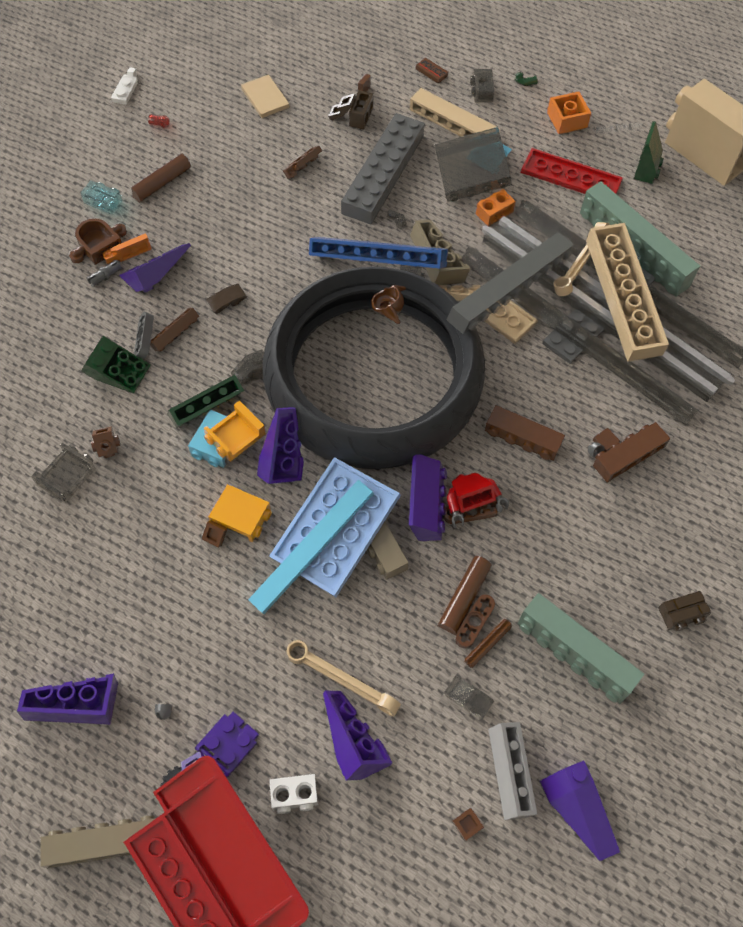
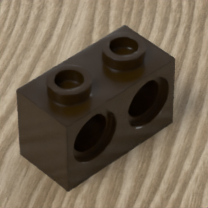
M358 90L349 111L350 127L365 129L373 110L374 93Z

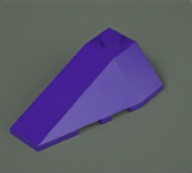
M294 407L276 408L260 453L257 476L268 484L302 480L304 459L300 452L301 441L298 439L297 431L299 429L296 409Z
M325 690L323 696L337 763L345 780H362L389 767L392 761L384 745L379 739L374 741L367 731L370 727L366 722L363 724L355 717L357 711L341 691Z

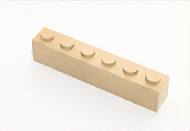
M422 88L410 98L411 111L476 145L484 135L496 141L498 140L499 127Z

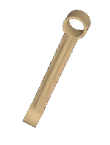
M597 222L594 228L608 226L610 224L605 222ZM588 245L582 250L565 276L559 277L553 282L556 295L566 296L573 291V280L591 256Z
M295 640L288 645L287 655L292 663H304L375 704L377 708L392 717L396 715L401 704L392 696L376 691L308 651L307 645L303 641ZM296 646H301L305 648L304 656L298 659L293 658L290 655V651Z

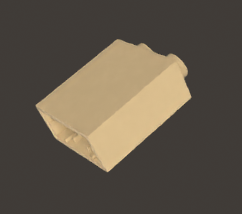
M704 78L692 88L686 85L678 93L675 103L679 106L666 124V128L670 131L665 143L725 186L743 172V105Z

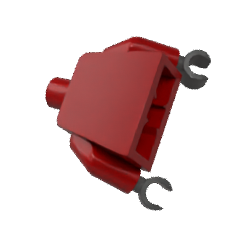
M471 473L466 476L459 474L451 482L452 488L449 489L447 502L450 513L453 514L452 526L456 528L455 521L457 520L461 521L462 526H464V517L459 514V511L463 513L496 500V510L501 513L503 510L501 505L508 509L509 501L501 497L502 493L493 479L483 477L478 473Z

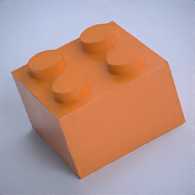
M579 91L551 97L549 100L547 114L558 134L588 128L591 111Z

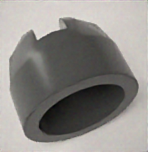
M593 442L588 446V453L593 458L600 452L605 451V447L597 442Z
M155 704L156 717L160 720L168 719L171 716L173 705Z

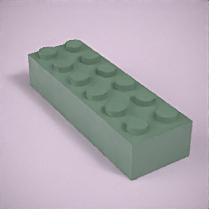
M540 593L529 603L519 619L518 625H520V629L525 634L534 636L540 646L543 648L548 647L554 652L553 655L558 660L566 661L571 665L572 671L578 675L582 674L585 676L591 686L603 690L606 693V697L614 703L618 702L621 704L644 676V673Z

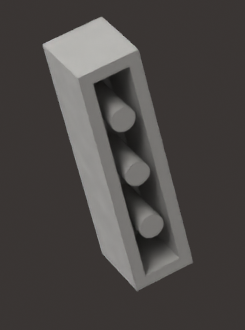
M520 722L500 723L489 728L504 820L522 819L537 815Z

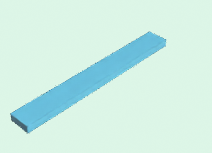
M357 480L248 600L261 613L265 614L373 496V491L360 480Z

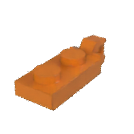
M145 233L116 245L102 254L106 263L110 264L114 260L125 261L152 248Z

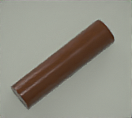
M183 153L132 186L133 198L140 203L190 169L191 164Z
M480 556L473 557L437 625L438 627L456 636L492 567V564L487 559Z

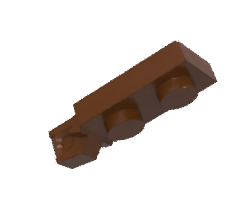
M321 147L310 148L283 170L287 179L296 176L297 170L300 171L307 167V162L316 160L319 157L318 154L322 152Z

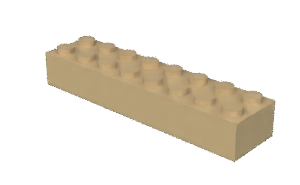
M625 223L591 228L586 242L627 362L663 356L669 343Z

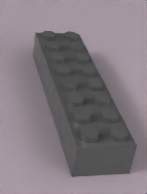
M395 113L341 200L342 215L372 225L423 139L424 122Z

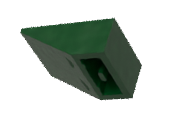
M102 336L81 369V372L94 380L134 394L151 364L107 337Z

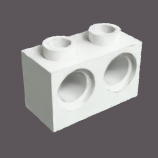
M315 774L270 779L271 807L273 811L277 810V814L290 813L292 808H300V811L313 810V806L318 805ZM303 788H309L312 791L311 796L307 799L299 797V793ZM281 791L289 793L288 799L284 802L277 800V795Z

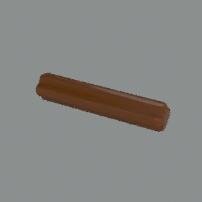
M503 619L465 658L464 662L470 668H473L512 628V624L507 619Z

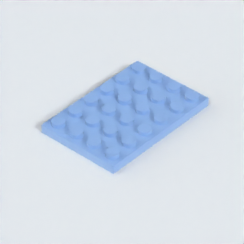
M333 458L269 555L270 558L281 564L357 480H360L373 491V496L300 574L301 577L334 597H337L401 496L397 491L337 458Z

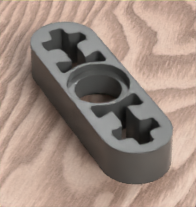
M145 311L139 318L134 355L141 359H145L149 353L154 315Z

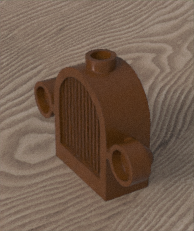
M97 218L81 222L75 231L80 247L69 253L71 261L73 263H81L84 260V255L95 265L103 261V252L122 243L121 237L127 234L125 225L119 223L111 228L105 221Z

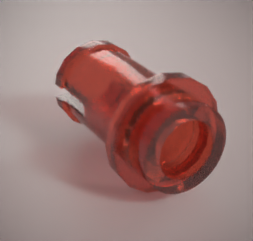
M149 114L148 118L154 119L148 120L150 125H158L162 128L169 126L170 120L166 115Z

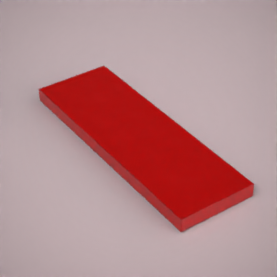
M531 148L520 172L586 194L588 189L599 182L604 183L617 194L623 177Z

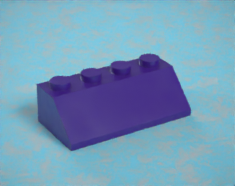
M415 455L412 458L409 527L418 541L442 540V533H445V523L442 519L446 513L443 497H446L444 480L447 479V471L439 460L423 455Z

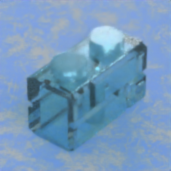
M90 180L81 191L84 204L111 215L122 203L120 192L116 188L106 187L101 182L96 183Z

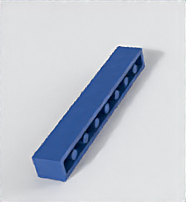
M325 237L309 238L310 256L439 269L447 266L448 249Z

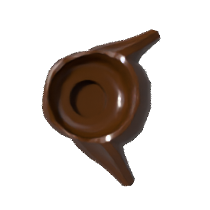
M393 285L374 295L372 299L373 310L391 319L396 324H400L401 322L397 314L401 312L404 306L401 291L406 290V287Z

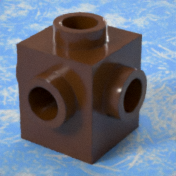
M112 426L95 430L92 433L93 441H91L93 452H97L98 457L104 456V458H109L118 453V446H121L119 436L114 435Z

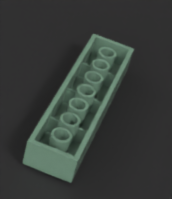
M599 182L586 191L580 211L584 219H587L594 227L597 222H605L610 225L625 223L641 268L655 277V281L659 282L666 288L668 293H672L675 297L691 286L700 268L698 263L604 183Z

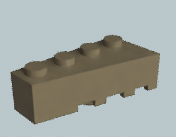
M432 220L415 221L410 234L415 246L448 249L446 267L441 269L425 267L431 281L437 285L465 282L471 268L467 264L464 265L461 261L462 257L458 253L455 254L451 249L452 245L450 242L442 238L443 234Z

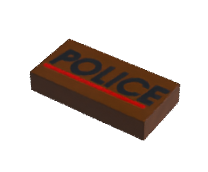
M424 58L416 65L417 71L438 84L448 77V71L427 58Z

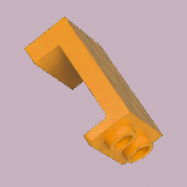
M240 400L234 404V412L211 429L208 426L204 427V438L209 445L213 444L217 448L218 454L222 458L226 457L230 462L266 435L264 424Z
M227 484L208 517L209 520L247 536L249 541L253 542L255 537L258 538L263 529L261 526L264 521L269 520L272 511L269 502Z

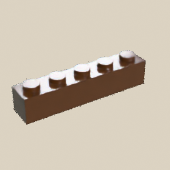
M188 308L152 338L150 342L151 347L155 351L164 350L165 346L172 343L175 337H179L183 330H187L191 323H195L200 316L194 308Z

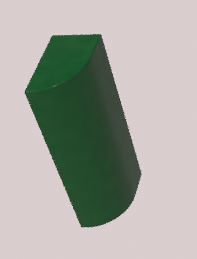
M233 375L168 410L167 415L175 427L178 428L244 392V389L236 375Z

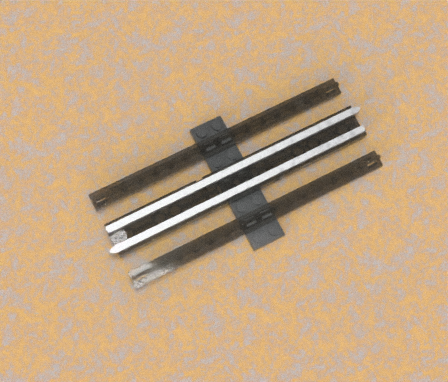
M522 200L520 206L515 211L517 216L549 238L557 232L562 234L574 244L571 252L576 257L580 255L587 245L584 239L527 200ZM506 216L499 220V225L494 229L488 226H483L482 232L485 234L483 243L513 264L543 243ZM468 247L466 253L462 256L461 261L487 281H490L504 271L473 247ZM590 256L586 264H588L596 270L592 257ZM562 260L557 268L553 267L538 282L555 293L553 282L557 278L565 276L573 263L569 260ZM641 268L658 314L736 368L743 364V348L652 287L651 284L655 281V277ZM582 269L572 282L573 291L569 295L559 296L576 308L569 316L530 288L527 290L523 289L518 297L512 298L554 329L543 340L542 344L567 363L571 364L584 351L685 426L698 413V409L631 361L627 362L623 355L598 338L606 330L620 340L601 283L583 272ZM665 327L663 329L669 346L663 356L646 358L706 402L725 383L733 385L735 382L731 373ZM733 352L737 353L742 358L740 359L738 356L733 354ZM682 408L683 410H685V411H686L687 413H689L690 415L688 416L686 413H684V412L681 411L680 409Z

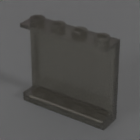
M498 127L434 144L447 202H456L459 199L474 197L478 194L489 193L493 190L504 189L512 185Z

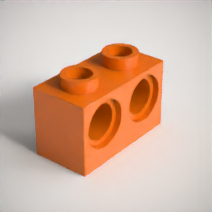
M502 189L493 193L488 198L480 200L477 203L476 215L487 226H490L499 221L503 216L506 217L513 213L516 201Z

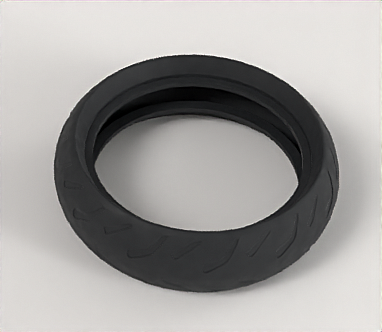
M387 267L347 269L323 277L310 284L291 299L280 312L269 332L264 349L263 380L265 390L274 412L276 408L294 407L296 409L299 429L297 431L298 439L305 448L318 456L330 461L333 458H337L351 467L365 469H384L408 465L412 463V458L415 455L428 457L445 447L460 433L472 417L479 403L485 380V357L479 333L475 328L462 334L446 320L452 307L459 302L446 290L424 277ZM393 285L404 286L406 290L401 291L404 306L400 313L413 317L429 327L440 338L450 355L454 378L447 393L430 411L417 419L398 426L364 428L345 424L327 416L305 397L295 379L294 366L302 345L319 326L328 320L355 310L373 309L372 299L374 295Z

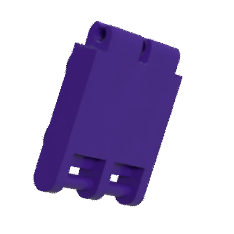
M232 712L228 717L224 714L195 747V750L198 752L202 751L205 756L213 757L226 778L231 775L257 745V742L254 740L259 736L248 724L241 729L240 727L245 722L235 712ZM204 746H206L212 753H214V755L212 756V755L204 748ZM218 759L224 762L229 768L227 769L225 766H223L218 761Z

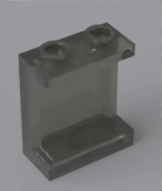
M61 443L62 451L42 474L35 471L31 478L37 486L62 502L67 503L96 468L93 464L94 460L89 455L80 454L73 445L67 446Z

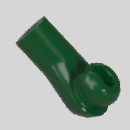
M522 72L515 74L516 83L523 86L538 83L537 76L525 78Z

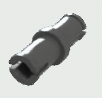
M114 260L107 266L100 267L99 271L86 277V279L94 287L101 281L110 279V276L122 270V267L117 260Z

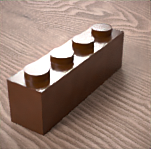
M495 405L485 427V431L490 436L500 437L508 444H516L527 452H534L539 454L541 458L554 461L565 437L560 432Z
M656 422L650 426L647 424L638 433L628 435L625 441L612 445L607 452L602 451L597 454L593 467L608 483L665 448L670 437Z

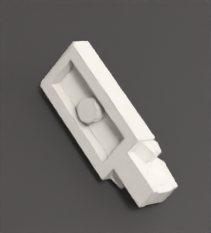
M130 67L127 75H123L111 97L112 102L127 105L138 84L136 68Z

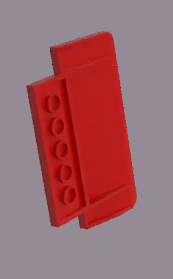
M203 756L153 792L165 812L126 839L124 844L174 927H299L307 920L309 915L308 905L213 757Z

